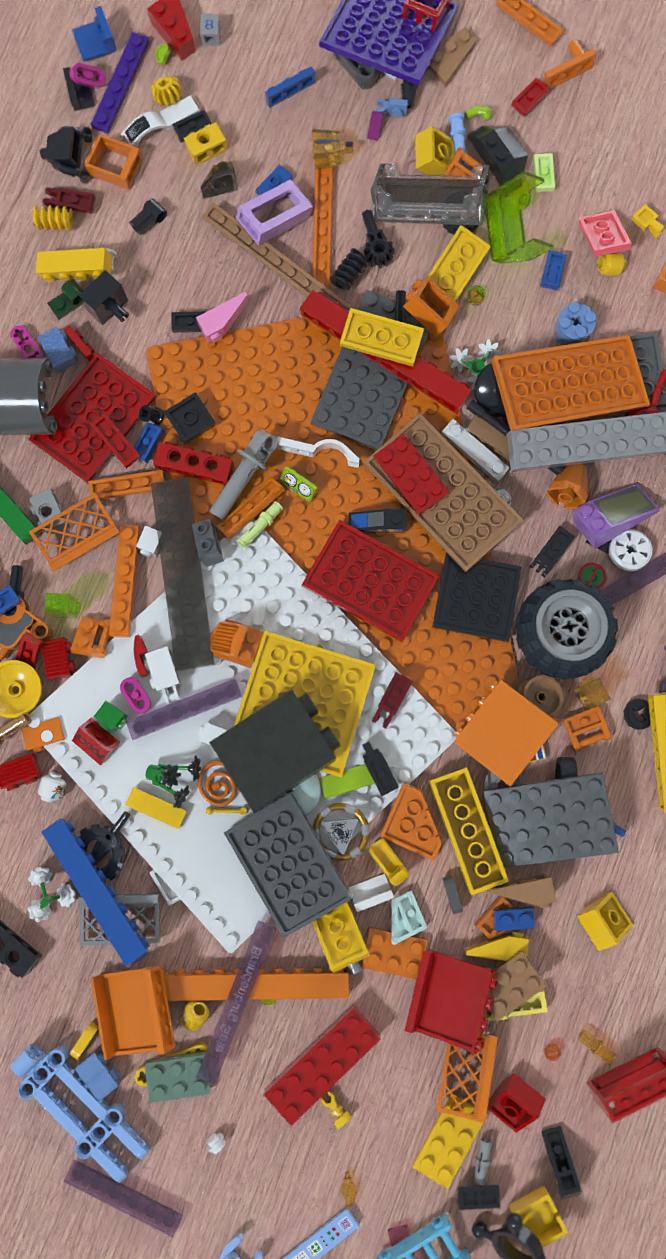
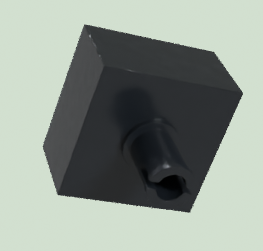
M106 270L79 295L86 310L101 325H104L113 315L120 322L125 321L123 316L126 319L129 316V313L122 308L128 301L124 289Z

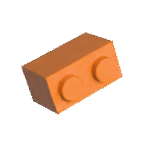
M59 717L40 722L36 728L30 726L21 728L26 751H33L34 754L44 752L45 745L65 740ZM45 730H49L53 734L49 742H44L41 739V734Z

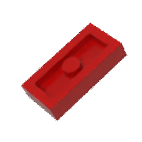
M536 77L512 101L511 106L525 117L549 93L550 88Z
M69 325L64 329L65 333L89 362L94 356V349L89 343L85 344L82 341L84 337L78 329L73 330Z
M28 633L23 634L16 660L25 662L35 669L43 641Z

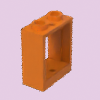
M99 134L97 140L93 142L90 156L86 157L85 166L90 176L129 190L143 158L140 148ZM105 149L128 157L120 175L98 167Z
M426 276L422 280L418 279L413 284V289L405 297L407 301L403 307L436 337L447 328L459 305L430 277ZM421 293L442 312L440 316L419 297Z

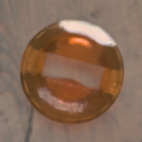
M549 1043L544 1047V1055L548 1060L556 1061L559 1059L561 1051L556 1044ZM558 1052L556 1055H548V1053Z

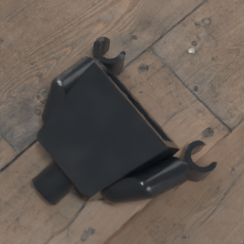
M62 126L57 132L48 135L47 146L40 149L41 158L43 160L46 159L59 172L72 177L78 176L83 184L88 183V179L82 176H90L89 172L86 169H81L80 171L77 169L80 168L82 138L85 142H92V130L89 127H84L80 130V128L72 126Z

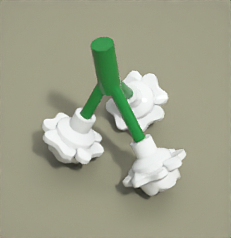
M48 867L35 868V870L31 871V875L28 878L32 886L38 885L41 887L43 898L33 900L31 906L27 908L30 913V919L35 918L36 922L48 920V915L52 913L50 901L57 900L61 906L66 905V907H70L76 901V891L72 888L71 884L62 883L61 887L56 891V896L50 897L47 895L45 885L50 882V878L53 875Z

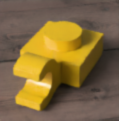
M646 204L631 218L643 231L649 228L655 238L659 237L664 229V226L656 221L659 215Z

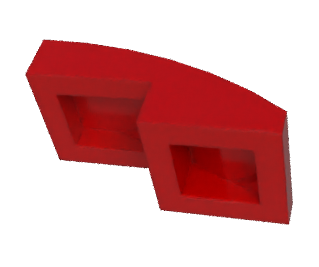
M138 634L134 638V659L139 676L144 678L150 675L142 658L145 656V653H148L143 638Z

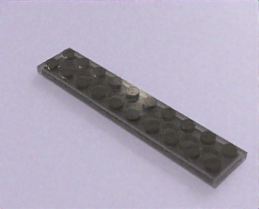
M189 478L151 483L176 671L215 666L213 652L210 650V647H212L201 560L198 556L192 524H195L190 480Z

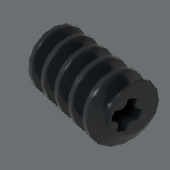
M352 248L350 253L346 255V258L342 260V264L329 277L330 282L339 289L349 291L351 289L349 284H355L353 278L358 279V273L362 274L364 272L362 267H368L363 254L357 249Z

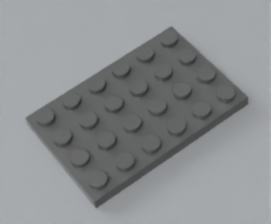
M603 772L483 791L492 837L504 868L619 853Z
M292 792L224 832L283 938L353 898Z

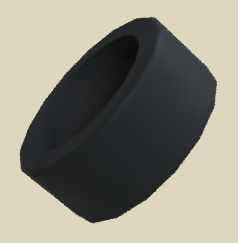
M574 757L557 758L555 779L578 776Z

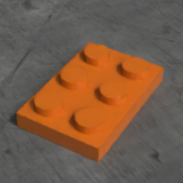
M369 927L366 947L370 956L363 959L361 967L417 979L422 953L427 948L428 940L411 936L397 944H392V931Z

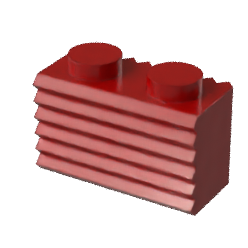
M65 637L42 642L41 647L46 678L48 680L68 678L73 675V671H76L75 662L70 657L72 644Z
M28 754L0 764V789L7 788V791L19 788L18 784L23 782L26 785L37 782V778L41 777L42 774L36 754Z

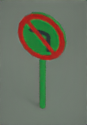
M587 563L579 570L577 580H581L585 585H593L599 589L605 584L607 577L602 566L597 563Z

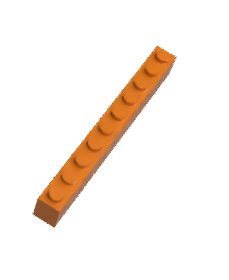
M282 967L273 968V971H265V968H253V971H249L251 973L245 971L244 968H234L233 972H225L223 968L213 969V972H205V969H193V972H185V969H174L173 972L165 973V969H162L168 1001L241 1000V997L237 995L242 996V1000L349 998V973L344 968L334 973L331 970H325L324 967H313V970L295 967L293 971H285V968ZM245 974H249L251 976L250 981H248L241 977H244ZM242 981L247 982L244 987L241 986Z

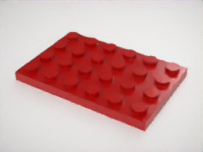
M96 353L47 414V416H54L57 422L56 435H31L28 440L88 484V481L94 478L113 453L90 424L105 413L124 437H126L140 419V408L143 405L150 406L155 400L156 395L103 356Z
M339 520L301 586L398 641L403 642L440 575Z

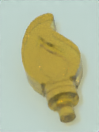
M345 1172L346 1176L341 1186V1194L347 1201L346 1207L349 1208L354 1204L356 1187L352 1182L349 1172Z

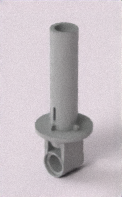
M258 430L244 451L240 449L236 451L243 456V460L209 511L224 520L255 471L259 470V468L266 472L268 471L264 464L277 447L278 440L275 436L264 430Z

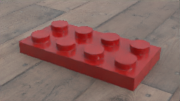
M404 433L373 455L376 462L418 516L450 494L448 488Z

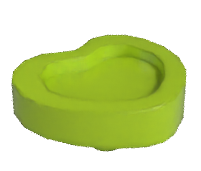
M161 44L155 50L156 61L161 65H164L171 52L169 45Z

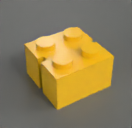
M545 1185L508 1204L511 1212L521 1215L523 1225L537 1236L543 1247L569 1234Z

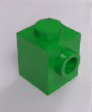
M105 701L93 717L101 722L100 726L109 732L110 730H121L127 722L126 717L128 715L110 702Z

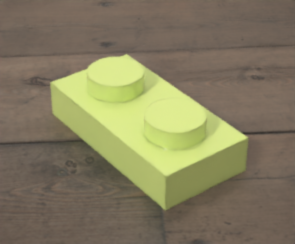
M552 153L534 154L533 164L536 192L554 191L555 179Z

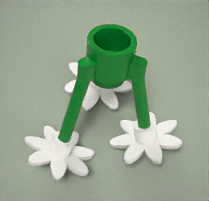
M487 339L486 345L479 344L483 351H480L477 355L483 356V358H476L471 362L469 361L473 356H466L468 353L467 348L462 353L456 348V355L449 356L454 361L451 364V368L458 366L459 372L462 371L463 366L470 368L474 377H470L467 380L474 382L472 390H474L479 373L485 367V363H487L489 358L492 359L495 355L502 353L499 350H495L499 343L496 342L491 346L490 339Z

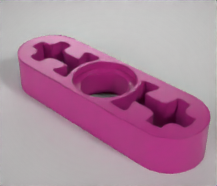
M15 326L12 328L10 336L25 358H45L24 327ZM20 332L26 341L22 342L17 334ZM34 346V352L26 354V347Z

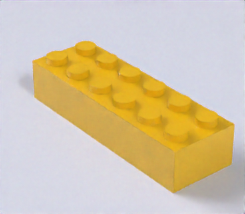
M467 767L429 780V785L469 894L474 895L509 882Z

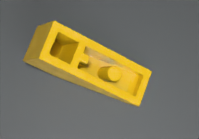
M512 931V934H504L464 948V953L468 956L508 961L523 951L527 957L529 939L522 932Z

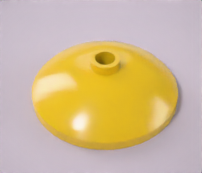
M8 660L1 662L0 716L17 718L24 712L30 713L38 704L42 694V683L38 673L32 666L22 661ZM15 687L19 688V692L17 694L14 693Z

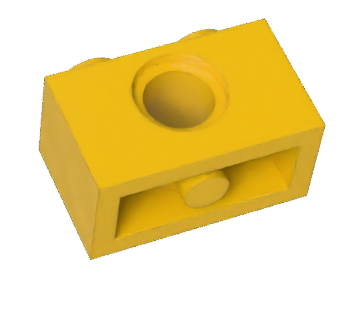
M216 122L206 125L203 129L190 133L184 138L186 149L196 166L228 150L226 139Z

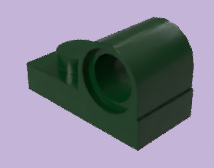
M75 279L66 281L61 287L63 293L47 303L58 320L83 304L79 297L83 290Z

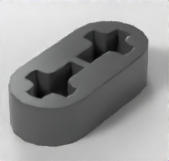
M450 875L442 878L453 915L463 912L453 876Z

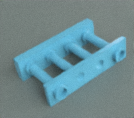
M446 1213L436 1217L425 1227L391 1248L381 1251L376 1256V1259H416L413 1252L423 1246L430 1259H440L430 1241L441 1235L452 1254L448 1259L472 1258L467 1248L459 1250L450 1236L448 1230L452 1227Z

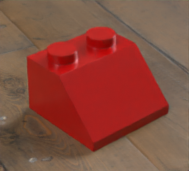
M513 1073L501 1082L489 1098L487 1109L517 1133L539 1119L546 1099L521 1077Z

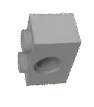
M50 488L29 498L32 504L29 507L34 516L37 515L40 520L37 522L38 525L63 511L55 493ZM49 509H52V513L48 517H45V512ZM55 520L52 529L59 531L64 529L66 521ZM41 529L42 532L49 533L48 530Z

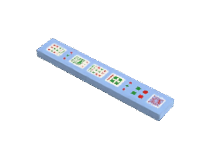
M346 1207L281 1259H319L359 1227V1223L348 1207Z

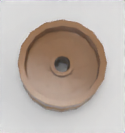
M540 675L526 678L515 687L516 691L551 717L557 714L562 707L564 699L563 690L552 677Z

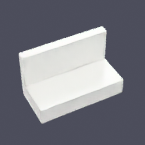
M385 873L348 887L357 912L394 898Z

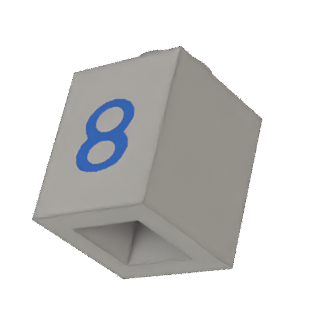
M201 14L200 36L202 46H220L221 26L219 14Z

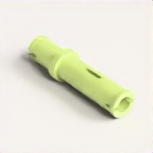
M274 501L265 512H262L253 525L236 540L238 545L246 549L268 525L273 523V519L283 511L281 504Z

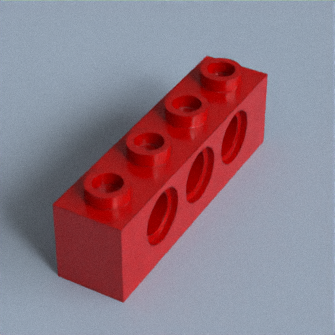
M168 441L158 443L153 461L156 469L221 485L227 484L234 467L233 460L229 456H215L206 450L198 452L189 446L181 448ZM174 455L181 456L178 461H172ZM193 459L199 460L195 466L190 465ZM210 464H217L215 470H209L208 466Z

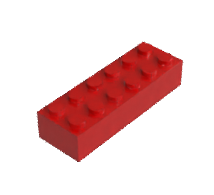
M352 1004L265 1088L263 1095L287 1123L292 1126L381 1040L380 1033Z

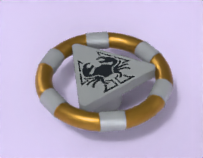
M348 803L328 805L318 813L314 820L312 828L319 840L321 841V825L341 853L339 854L327 849L322 843L332 860L346 861L353 859L361 854L368 844L370 837L368 821L364 814L355 806ZM336 810H344L357 817L322 822L326 816ZM360 821L362 839L357 847L345 853L357 823Z

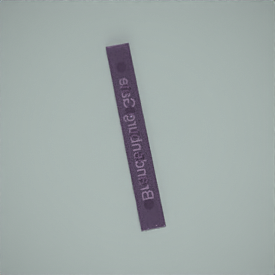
M258 920L199 1068L197 1078L214 1085L216 1084L277 927Z

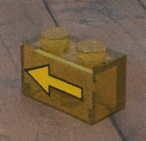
M593 677L578 683L579 688L575 689L585 710L592 709L611 699L600 678L595 680Z

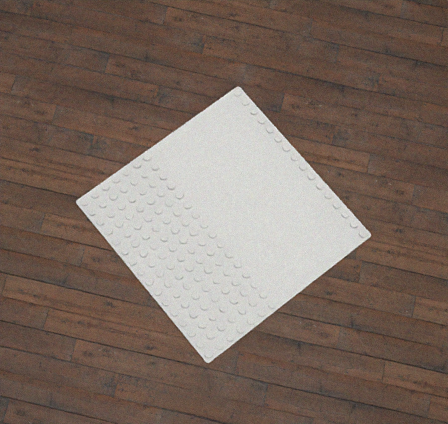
M254 518L230 540L224 537L220 541L224 562L208 567L201 560L194 564L131 622L130 638L114 637L106 645L105 657H92L29 714L32 723L27 725L36 728L40 722L59 717L65 740L45 745V749L114 825L124 811L131 815L120 832L228 953H233L271 917L224 834L227 830L256 813L251 810L237 786L235 798L229 805L222 807L211 805L200 794L198 780L193 781V775L188 770H177V772L181 773V776L176 778L178 785H172L171 788L175 791H180L181 788L184 789L188 785V790H190L189 795L185 797L186 802H182L180 807L187 810L180 829L125 805L133 787L171 804L176 802L173 794L159 786L153 785L152 780L146 779V770L151 764L156 766L159 764L189 766L194 761L196 755L201 760L199 767L202 769L207 763L220 760L211 745L199 741V730L202 725L205 726L206 722L225 730H229L234 726L252 667L247 668L213 656V652L210 650V633L219 622L225 621V619L236 621L263 632L268 631L376 665L344 770L365 764L362 756L366 752L362 744L369 741L373 750L378 748L382 752L399 788L381 796L376 785L372 784L325 799L321 787L320 799L316 807L306 815L312 827L318 813L326 806L334 803H348L357 807L369 823L398 795L403 782L410 784L456 739L454 736L456 731L412 685L386 729L382 726L389 715L388 712L382 710L376 723L372 722L379 708L377 706L395 672L401 673L336 605L301 586L307 574L265 530L246 549L238 545L236 540L256 521ZM139 634L143 638L148 652L164 647L170 648L181 685L177 686L180 701L174 700L170 704H166L163 692L156 691V688L153 689L150 684L149 678L152 677L150 670H148L150 675L144 678L139 676L134 659V638L136 635ZM131 677L139 681L151 700L149 711L140 714L132 710L120 691V684L124 679ZM129 685L128 690L133 691L134 685ZM173 688L166 690L167 694L174 692ZM143 700L138 703V706L141 708L145 705ZM108 701L128 716L126 717L127 722L121 730L109 731L120 744L107 756L104 763L100 766L72 742V739L78 728L88 719L93 718L98 724L101 723L93 716L102 704ZM45 730L41 734V739L44 742L51 741L53 737L52 732L49 730ZM224 766L210 767L205 771L202 778L203 790L213 801L224 802L232 794L230 781L224 776L212 778L210 789L216 795H222L225 791L223 785L216 792L212 789L211 785L216 781H225L230 789L224 799L217 800L210 797L206 792L205 783L209 775L216 771L228 772ZM321 771L316 773L318 778L331 775ZM208 807L213 809H240L245 807L247 813L245 815L240 813H212L208 815L206 809ZM336 810L326 816L322 822L357 817L344 810ZM360 821L357 823L352 838L362 830ZM320 825L322 843L327 849L338 853V848Z

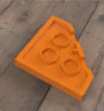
M403 782L380 837L434 861L442 840L422 790Z

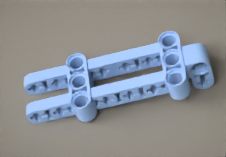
M35 1044L27 1046L10 1064V1068L17 1076L22 1078L26 1074L28 1075L18 1087L19 1096L25 1100L34 1097L78 1142L75 1146V1153L79 1158L86 1159L92 1156L115 1181L121 1183L129 1175V1171L103 1143L113 1132L139 1159H143L150 1152L148 1144L124 1120L126 1115L124 1105L114 1103L110 1106L104 1099L98 1101L76 1070L67 1062L70 1054L67 1047L57 1046L46 1055ZM59 1053L62 1056V1061H57L54 1054ZM40 1068L46 1069L48 1076H43ZM54 1074L99 1118L90 1128L46 1085ZM27 1083L33 1086V1091L27 1090ZM111 1112H117L119 1119H114L111 1116ZM97 1127H102L105 1130V1134L98 1133ZM82 1143H88L91 1149H85Z

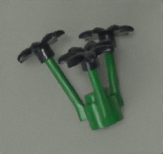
M195 755L194 761L189 766H174L170 764H159L156 766L151 764L148 766L145 776L146 779L152 780L153 785L159 786L173 794L174 800H176L173 808H180L182 802H186L185 797L189 795L190 790H188V785L184 789L181 788L180 791L171 789L172 785H178L176 778L181 776V773L177 772V770H188L193 775V781H196L200 777L199 771H201V767L199 765L201 760Z

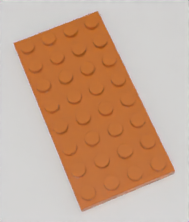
M630 335L494 356L491 359L512 432L525 428L550 426L633 411L650 406Z

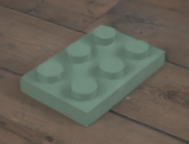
M206 1051L145 1060L144 1065L150 1103L211 1093Z

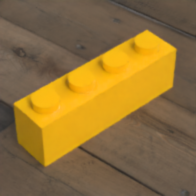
M106 248L37 252L36 274L45 282H54V280L68 281L70 279H96L104 270L112 274L113 255Z

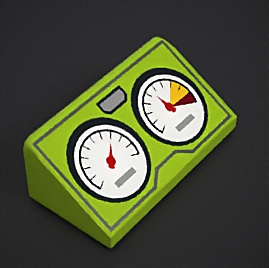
M289 466L284 468L280 483L307 502H311L318 492L317 486Z

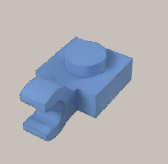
M390 98V101H386L384 99H377V106H382L383 108H376V111L382 112L383 115L389 112L388 115L394 117H406L408 100Z

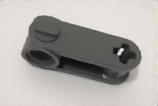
M334 53L335 58L359 87L370 89L374 86L379 74L377 69Z

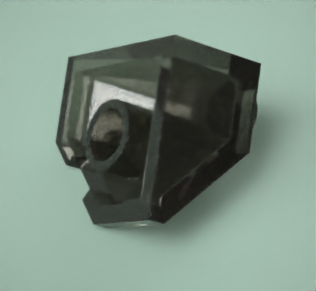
M231 161L213 165L200 186L203 199L238 190L235 170Z

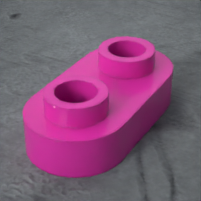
M76 63L70 68V77L77 84L99 88L106 82L105 73L98 67Z
M131 677L124 679L120 684V691L132 710L140 714L149 711L151 700L139 681ZM131 684L134 685L133 691L128 690V686ZM143 700L145 705L140 708L138 703Z

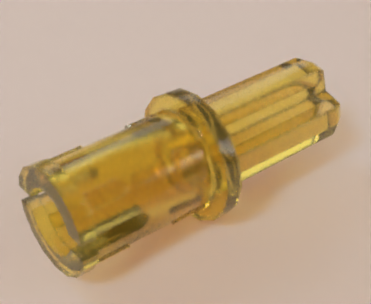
M586 1030L579 1033L578 1040L587 1046L593 1055H598L608 1065L613 1063L616 1054L604 1046L603 1041L597 1040Z

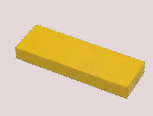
M136 787L132 788L125 803L126 806L177 829H180L187 810L177 807L173 808L174 804Z

